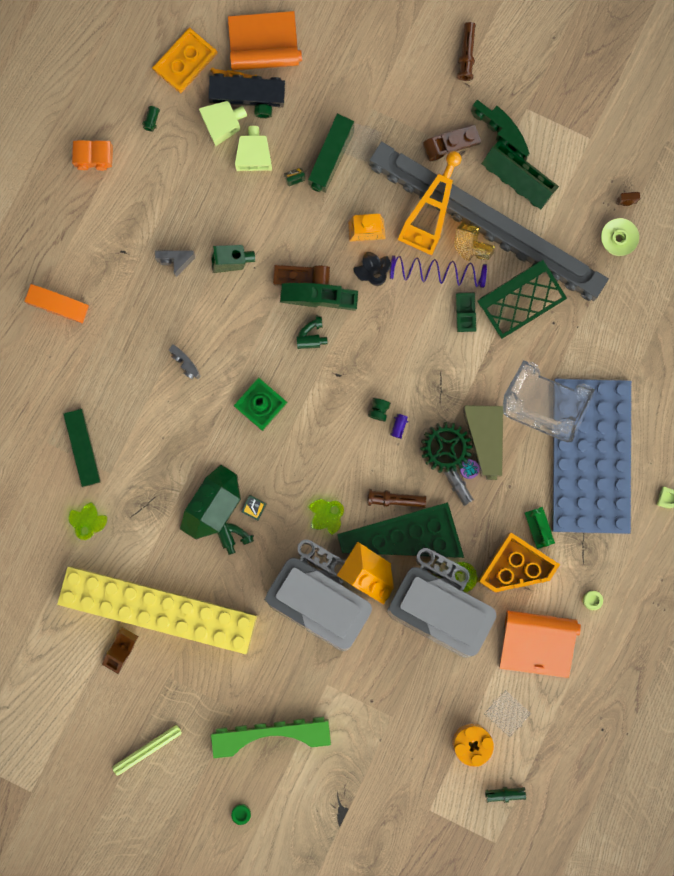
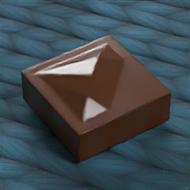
M640 192L621 193L617 198L618 205L630 206L637 204L640 200Z

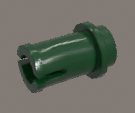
M154 106L148 107L146 119L142 122L144 130L153 132L157 128L156 121L160 112L159 108Z

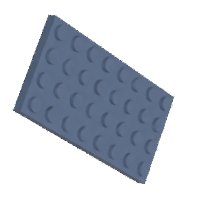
M554 379L552 532L631 534L632 381Z

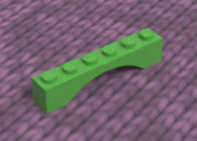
M314 717L313 721L305 722V719H296L290 724H286L285 721L274 722L273 726L259 723L254 725L255 728H247V725L236 726L235 730L228 731L227 727L215 729L216 732L211 734L213 759L232 757L248 743L268 736L294 738L310 747L331 745L329 719L324 720V717Z

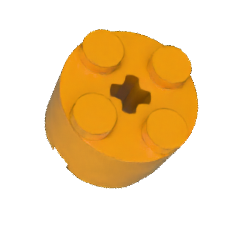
M467 724L455 732L453 736V749L462 763L468 766L479 767L491 758L494 742L490 734L482 726ZM476 741L477 747L470 749L469 743Z

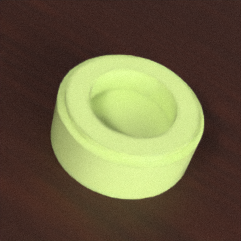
M588 591L583 596V604L587 609L597 610L603 604V597L597 591Z

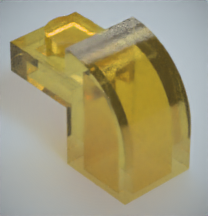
M462 222L456 230L454 240L457 253L466 261H470L473 256L480 260H489L494 254L495 246L477 241L480 227Z

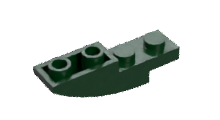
M476 100L471 109L473 116L477 120H483L487 123L488 128L493 132H498L497 142L500 140L524 160H527L530 155L527 144L513 120L497 105L493 110H490L479 100Z
M282 283L280 303L315 308L323 306L356 311L358 291L342 289V286L327 284Z

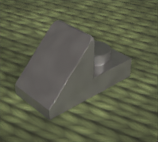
M155 251V259L161 265H171V262H174V274L177 277L195 259L194 251Z

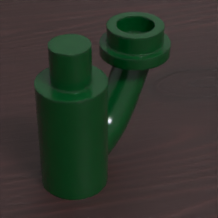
M316 315V319L306 324L299 331L297 349L320 348V345L328 344L327 337H320L319 334L307 335L314 327L317 329L323 328L322 316L318 317Z
M226 523L221 532L217 533L223 549L226 548L228 555L236 553L233 546L236 543L231 532L243 538L240 540L243 545L254 542V535L250 536L242 528L231 523Z

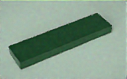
M83 409L63 413L81 486L87 487L101 483Z

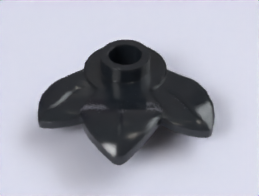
M366 252L363 256V265L354 267V273L361 281H369L372 285L381 286L387 279L386 273L391 268V261L388 256L379 259L376 254ZM380 274L378 278L374 277V275Z

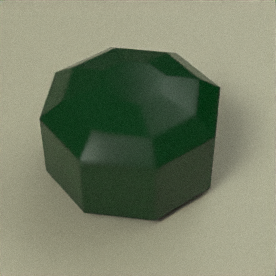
M267 104L256 105L254 114L258 118H271L272 107Z

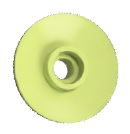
M617 218L604 226L601 233V241L609 253L616 256H625L633 252L637 247L639 232L631 221ZM616 236H620L622 241L618 242Z

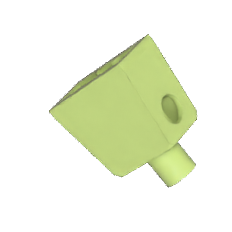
M229 101L199 109L215 146L240 131L238 120L247 116L243 106L232 110Z
M249 126L248 136H240L235 161L237 171H272L267 136H259L258 126Z

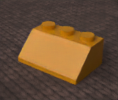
M357 542L337 576L384 605L394 588L391 563Z

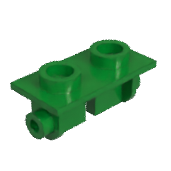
M543 507L525 512L524 514L536 548L540 549L554 544L555 541Z

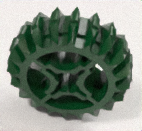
M447 422L443 423V428L437 423L436 431L433 427L429 428L432 433L431 435L425 432L424 436L428 440H421V443L426 444V446L421 447L420 450L427 452L422 455V458H429L425 464L428 465L432 462V470L438 466V473H441L443 468H445L446 473L449 472V468H453V471L457 472L456 465L462 469L461 461L468 463L469 461L465 456L470 457L472 453L466 451V449H472V445H466L467 442L471 441V438L464 439L467 431L460 434L459 431L462 427L459 426L455 430V423H451L450 428H447ZM451 433L456 437L452 440H445L439 434ZM435 438L439 449L432 455L431 442ZM460 441L462 451L458 459L454 452V445ZM454 442L449 448V453L446 451L439 454L443 448V443L447 445ZM445 455L452 459L453 463H441L436 459Z

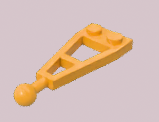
M452 151L448 153L446 157L447 166L443 175H437L408 217L398 241L433 255L441 237L453 184L450 176L454 167L458 166L462 159L458 152ZM440 181L446 183L442 202L430 197ZM425 203L440 208L435 235L411 225Z

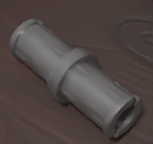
M450 468L448 473L444 472L452 485L451 489L457 493L463 506L472 502L474 499L467 490L465 481L461 480L458 473L453 471V468Z

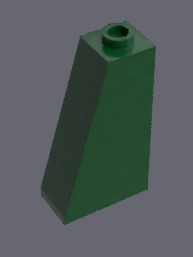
M338 113L308 179L310 188L316 192L323 191L326 193L354 135V121Z

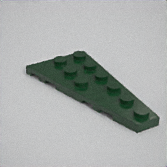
M448 502L337 534L342 553H351L357 542H359L374 553L381 555L417 556L421 549L428 548L444 557L464 558ZM422 553L420 556H429V555H428L427 553Z

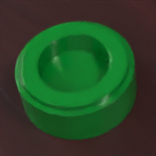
M245 804L236 805L231 813L233 822L238 825L248 823L251 818L250 808Z

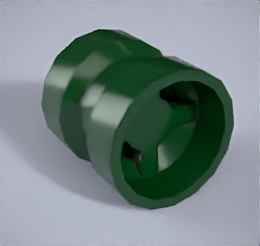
M373 398L371 403L372 409L369 410L368 417L385 422L387 418L386 411L390 408L391 403L379 398Z

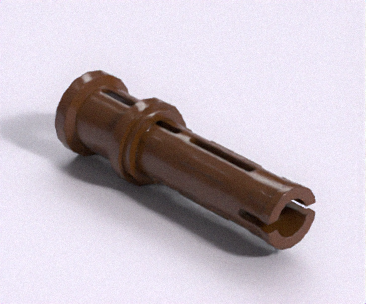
M473 22L464 23L462 56L458 59L460 68L459 73H457V79L462 81H471L474 78L472 69L475 64L473 47L476 24Z
M369 489L368 506L376 504L383 505L384 507L400 505L426 508V496L393 494L388 490L380 492Z

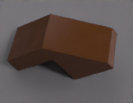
M121 627L113 645L106 653L102 665L119 674L134 649L139 636Z

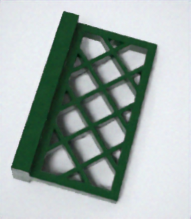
M544 259L484 295L477 302L484 310L501 339L568 298ZM547 272L550 277L548 286L537 283L539 275ZM526 283L534 285L532 296L521 294L522 286ZM536 286L548 288L545 299L534 297ZM550 289L558 290L562 296L556 301L547 300ZM507 295H518L516 306L504 304ZM520 296L531 298L529 309L517 307ZM533 299L544 301L542 310H531ZM493 304L500 305V315H491L487 308ZM504 306L515 309L512 319L501 317ZM517 309L528 312L527 318L524 321L514 320ZM500 319L511 322L510 329L504 333L499 328Z

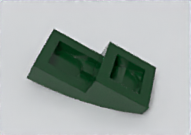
M475 292L456 293L457 332H476Z

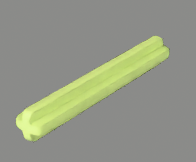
M177 725L173 726L112 767L114 773L120 775L181 735V729Z

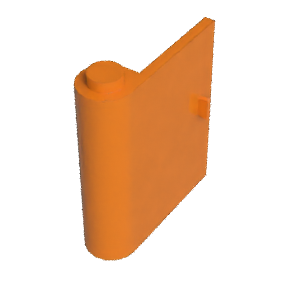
M295 11L228 16L232 71L299 66V62H302V51L298 50Z
M507 610L499 668L569 678L576 635H580L581 624H578L576 619Z

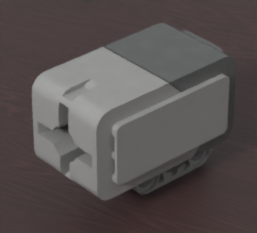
M303 540L298 544V553L301 558H291L285 563L264 600L270 608L302 628H306L307 631L338 650H349L371 614V604L341 585L344 580L337 576L334 568L337 565H344V560L310 540ZM303 545H310L312 551L309 554H303L301 547ZM316 549L319 550L317 552V555H319L320 557H323L324 555L327 556V563L323 562L322 564H320V559L316 556L314 557V560L311 559L315 554ZM308 562H310L311 564H313V565H315L316 567L320 568L321 571H319V570H317L316 568H314V567H312L311 565H309Z
M421 549L416 556V562L420 568L414 567L407 572L386 612L393 620L464 658L472 657L479 652L496 619V611L491 606L463 592L469 580L467 569L431 549ZM427 553L430 556V562H422L420 555ZM434 558H437V561L435 563L439 565L445 563V568L447 570H443L441 572L439 571L440 567L438 565L434 564L433 568L430 567V565L433 563ZM428 571L431 572V573H433V574H435V575H437V576H439V577H441V579H439V578L435 577L434 575L428 573ZM462 572L465 575L464 581H457L455 573Z

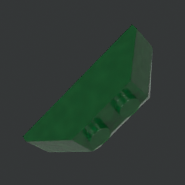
M220 465L204 479L185 509L180 530L196 540L220 533L241 500L238 475L223 465Z

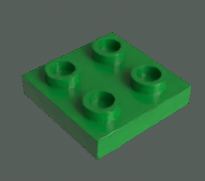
M258 377L236 402L234 407L261 431H264L288 402Z

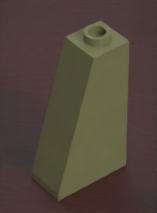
M465 405L463 413L481 476H486V480H497V477L502 476L503 406Z

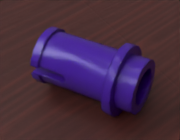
M397 414L394 417L395 422L390 436L402 439L405 425L409 421H407V416Z

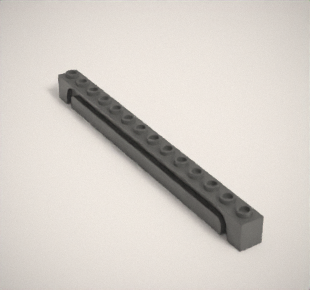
M382 141L369 161V166H371L374 172L386 175L390 182L401 184L405 191L409 193L414 192L419 195L420 199H422L437 177V174L404 154H399L394 148ZM440 181L430 197L442 202L446 183ZM452 184L446 212L452 215L451 218L459 223L462 221L468 225L467 227L471 231L482 233L486 240L490 242L495 241L500 244L501 249L506 252L511 251L515 253L516 257L523 262L528 261L534 265L544 259L556 281L559 280L564 283L567 289L571 291L576 290L587 301H595L609 278L597 271L591 270L586 264Z

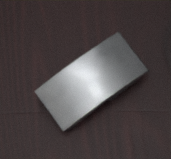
M172 344L169 349L172 354L171 358L179 363L182 360L184 361L181 365V368L184 370L183 374L192 380L194 377L199 379L201 376L193 362L183 351Z

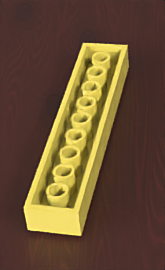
M67 567L57 605L243 654L248 653L257 619L255 614L75 567Z

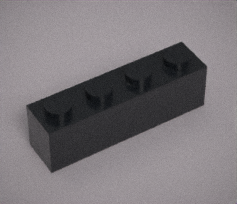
M220 73L209 76V103L229 101L233 105L256 106L267 104L271 107L284 108L285 80H281L279 77H271L270 79H263L261 76L244 78L242 75L225 77L224 74Z

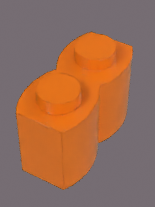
M73 141L72 164L78 170L85 171L95 167L96 170L105 171L107 168H112L113 145L110 141Z

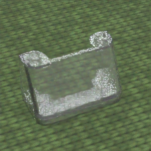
M523 360L504 394L503 413L512 420L559 440L572 442L593 398L595 389L586 384L577 385L575 390L540 376V369L535 363Z

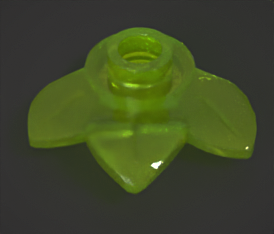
M319 499L308 506L315 513L311 523L312 529L321 530L327 528L331 535L340 529V518L344 514V507L339 501L327 502ZM332 507L338 508L337 514L331 512Z
M92 502L86 504L81 512L71 510L69 514V523L75 528V534L81 540H89L94 533L102 531L108 520L106 515H98L97 509ZM84 527L88 528L87 534L82 533Z

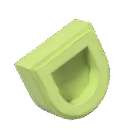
M661 487L656 505L664 508H673L674 490Z

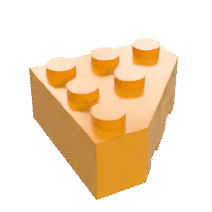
M510 532L500 544L477 582L492 592L548 582L552 579L560 564Z

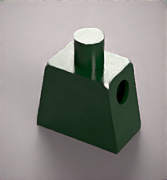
M243 245L213 246L211 252L213 273L242 270L245 263L255 262V252L244 251Z

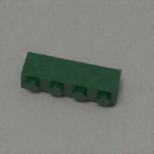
M500 140L491 148L481 163L487 171L494 173L503 183L508 184L517 194L525 197L534 207H538L540 210L559 188L556 183Z

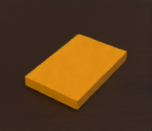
M189 27L152 69L181 94L218 52Z

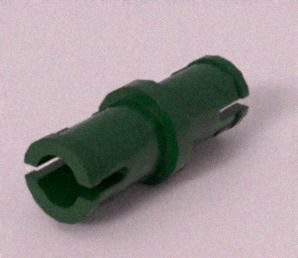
M525 787L485 790L486 802L504 801V803H509L512 800H526Z

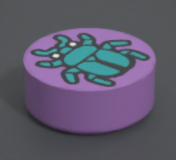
M468 460V463L463 462V468L460 469L461 475L466 479L475 478L479 473L478 463L474 460Z

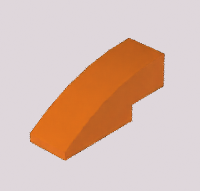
M30 284L24 301L28 305L79 323L84 322L89 308L87 304Z

